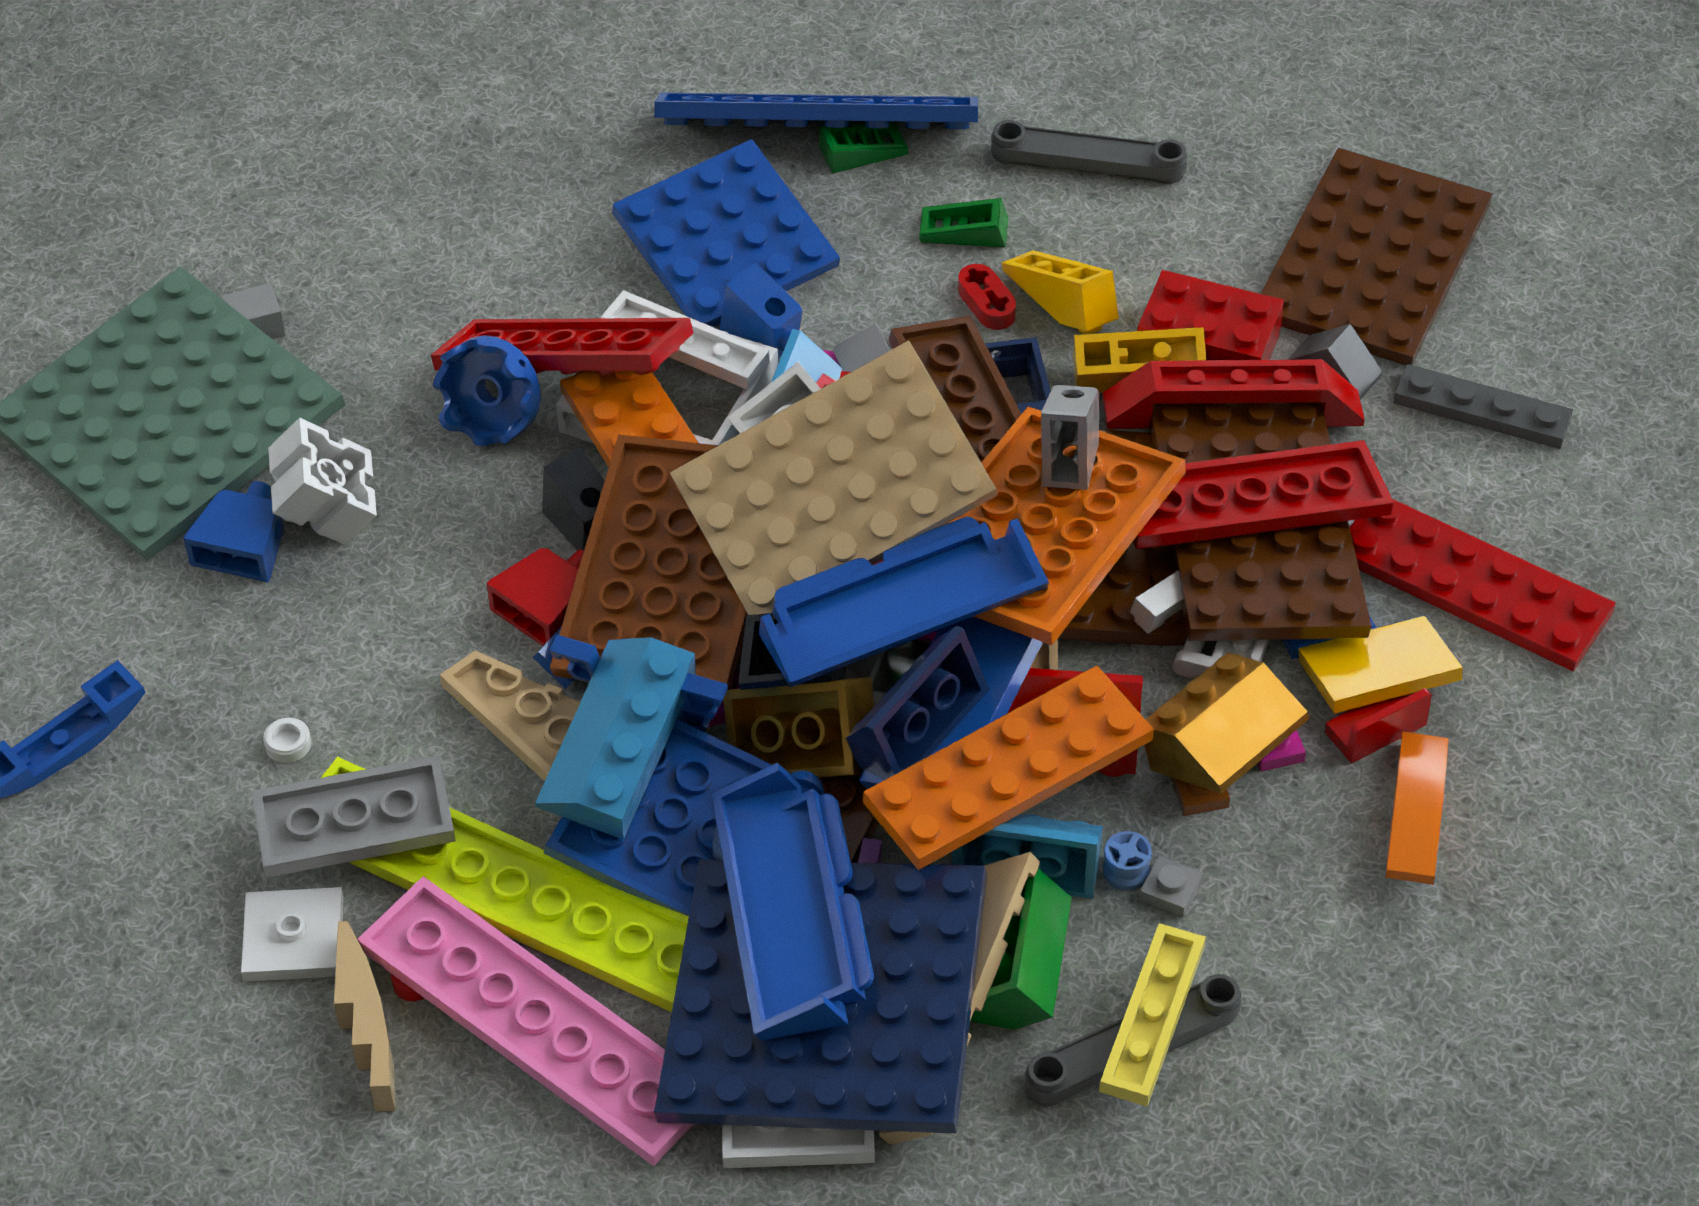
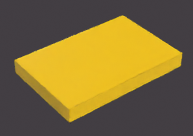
M1425 616L1371 629L1369 638H1336L1298 648L1300 664L1334 714L1415 693L1423 688L1430 689L1462 680L1463 667Z

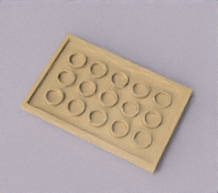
M909 340L670 472L748 615L772 613L775 593L783 586L857 558H864L873 565L882 560L884 551L927 531L943 526L998 495L995 485Z

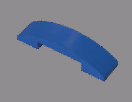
M119 660L80 686L85 697L11 748L4 740L0 742V798L19 793L37 785L85 755L103 741L129 715L145 694V689Z

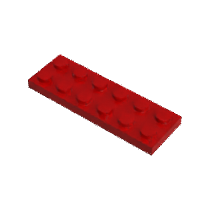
M690 318L473 319L430 356L434 370L439 371L443 362L440 357L445 352L470 338L492 336L508 341L517 347L530 361L536 374L544 371H560L561 374L570 375L580 371H597L598 374L607 375L617 371H634L637 375H645L658 370L659 365L671 354L677 352L680 346L694 332Z
M1364 440L1185 463L1186 473L1139 532L1133 543L1136 549L1387 516L1391 515L1394 501Z
M1394 499L1391 515L1357 519L1349 527L1360 571L1573 672L1614 613L1616 602Z

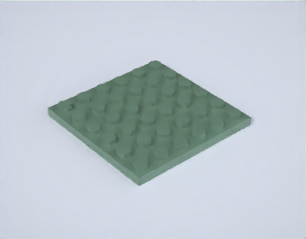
M180 266L0 402V436L147 561L191 528L219 491L230 490L236 492L269 466L268 447L296 420L302 418L320 426L344 407L345 401L343 395Z

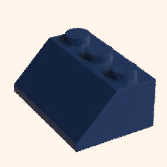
M955 626L934 640L845 738L859 768L886 780L925 759L936 750L989 691L987 682L964 629Z

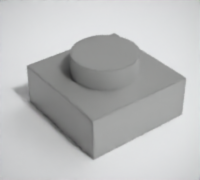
M1159 855L1140 890L1139 900L1184 918L1202 883L1203 872Z

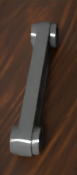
M1014 120L999 122L995 125L991 134V152L997 161L1004 164L1018 162L1156 179L1165 184H1173L1180 181L1187 169L1186 149L1182 143L1172 139H1165L1160 142L1028 127Z
M1215 974L1207 977L1203 982L1190 987L1168 1051L1220 1027L1227 1026L1236 1019L1240 1012L1241 992L1233 978L1224 974ZM1219 998V999H1223V1000H1225V1001H1227V1002L1218 1003V1002L1212 1001L1211 999ZM1123 1018L1050 1052L1040 1053L1033 1057L1026 1068L1025 1089L1029 1097L1039 1105L1052 1106L1099 1084ZM1047 1076L1056 1079V1081L1044 1082L1038 1078Z

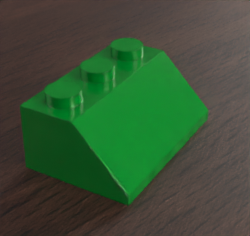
M1039 868L1035 877H1027L1020 894L1025 899L1020 915L1012 916L1003 937L1008 944L991 988L988 991L981 1011L973 1012L970 1022L1007 1029H1019L1053 1018L1072 897Z

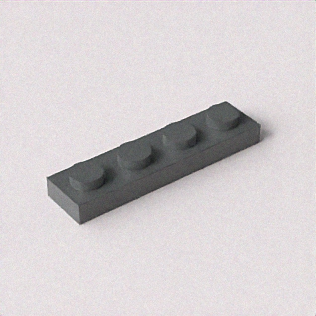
M1407 364L1393 402L1394 404L1561 449L1573 413L1571 408Z

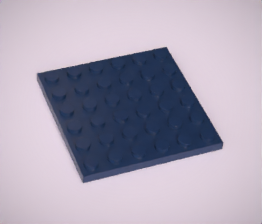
M699 859L654 1109L657 1122L956 1134L987 882L985 866L929 864L918 870L913 864L851 863L853 874L851 880L843 886L844 894H852L859 901L874 973L872 984L864 990L866 1000L845 1004L849 1025L761 1041L754 1035L723 860Z

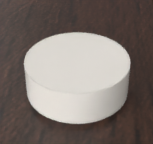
M282 718L276 720L264 732L263 741L266 752L271 759L277 762L291 763L298 761L311 748L309 729L299 719Z

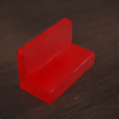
M1423 688L1411 695L1408 694L1351 709L1326 722L1324 733L1352 764L1401 739L1402 731L1412 733L1426 726L1432 694L1426 688Z

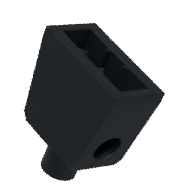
M581 447L545 466L543 470L542 513L576 550L585 549L605 482Z

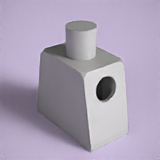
M1067 385L1052 387L1041 412L1042 482L1044 487L1088 490L1099 444L1098 389ZM1069 446H1077L1073 458L1065 456L1063 450Z

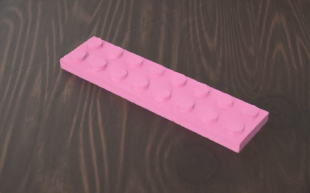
M424 876L357 939L365 955L652 1166H655L693 1126V1124L659 1123L655 1117L654 1109L665 1053L664 1048Z

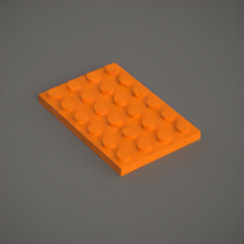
M1028 406L981 462L995 485L998 495L948 523L964 517H972L979 525L986 522L994 540L1005 536L1009 521L1018 518L1049 581L1048 587L974 617L1053 645L1186 473L1185 459L1099 431V444L1088 490L1044 487L1042 482V411ZM1077 446L1065 448L1063 454L1073 458Z

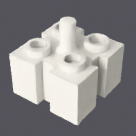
M302 418L296 420L268 447L270 474H272L276 481L271 486L273 514L282 517L286 522H294L301 526L310 521L316 533L341 544L348 543L377 516L375 491L373 488L365 485L373 477L371 450L345 438H341L338 442L330 440L328 430Z

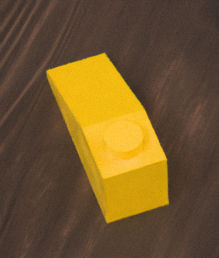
M1034 250L1001 262L1002 270L1059 324L1076 328L1079 333L1090 334L1102 330L1104 324L1119 319L1114 276L1111 270Z
M1203 327L1074 335L1073 365L1075 386L1094 387L1098 389L1099 393H1103L1149 361L1206 360Z

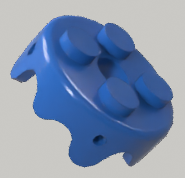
M479 336L470 338L445 352L440 357L443 362L434 378L433 387L441 391L445 401L444 408L439 414V422L443 428L448 431H460L467 434L473 440V443L478 446H486L502 442L504 445L525 432L534 422L539 412L541 401L540 384L530 361L517 347L498 337ZM486 379L493 381L497 386L498 398L493 397L489 390L486 389Z

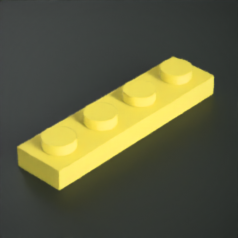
M1158 924L1100 1080L1099 1092L1148 1107L1204 951L1205 936Z

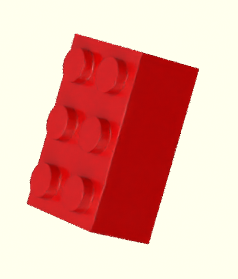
M1162 270L1138 324L1137 331L1203 327L1206 360H1270L1281 331L1284 299Z

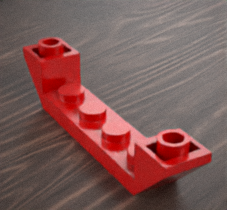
M1322 359L1149 361L1104 391L1102 396L1107 429H1149L1154 404L1321 402L1327 427L1364 426L1365 422L1358 389Z

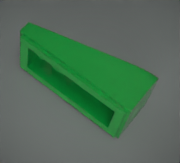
M889 123L887 128L865 127V124H849V127L841 128L819 127V148L832 174L908 155V148L895 123ZM889 136L893 143H885L882 137ZM874 140L875 144H870L869 141Z
M1002 198L922 207L919 233L921 243L1006 247L1008 215ZM936 220L943 221L942 227L935 228ZM953 221H959V225L953 226Z

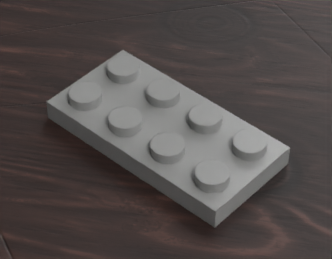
M439 756L252 791L262 863L266 878L455 842Z

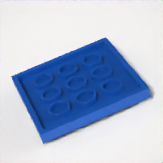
M752 139L613 203L612 214L687 317L711 327L721 322L726 284L754 262L785 291L839 266L840 257Z
M676 719L624 840L561 817L545 844L544 854L611 887L689 916L699 859L715 860L712 853V844L717 824L711 793L765 769L772 764Z

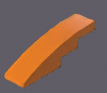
M1402 731L1385 878L1434 885L1449 738Z

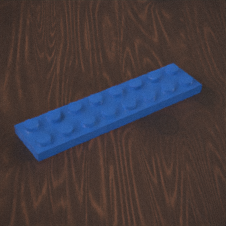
M661 92L654 101V118H664V124L687 125L688 120L691 118L704 119V125L724 126L728 125V120L744 119V125L768 126V121L785 120V126L806 127L809 126L810 120H825L826 127H849L850 121H865V127L887 128L890 121H905V127L912 129L929 128L930 122H946L945 128L969 129L970 122H978V97Z

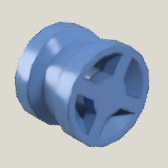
M1124 831L1112 835L1107 840L1104 848L1105 861L1103 864V874L1107 882L1116 889L1125 891L1135 890L1144 885L1151 870L1150 862L1152 858L1151 844L1144 836L1136 832ZM1134 861V865L1126 866L1128 862Z

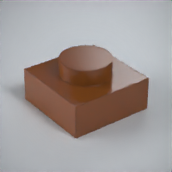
M1171 777L1183 816L1229 808L1230 797L1227 789L1223 793H1218Z

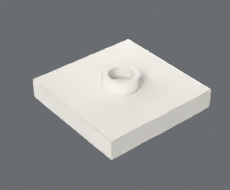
M342 887L246 892L241 964L243 982L335 977L338 921H343L344 896Z

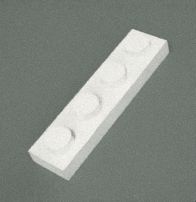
M624 290L601 316V318H689ZM690 318L694 334L680 346L677 352L669 357L748 390L770 363L769 350Z

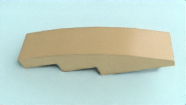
M338 921L334 1007L339 1028H352V1048L357 1070L371 1069L370 1089L375 1112L395 1111L394 1065L381 998L368 959L348 921Z

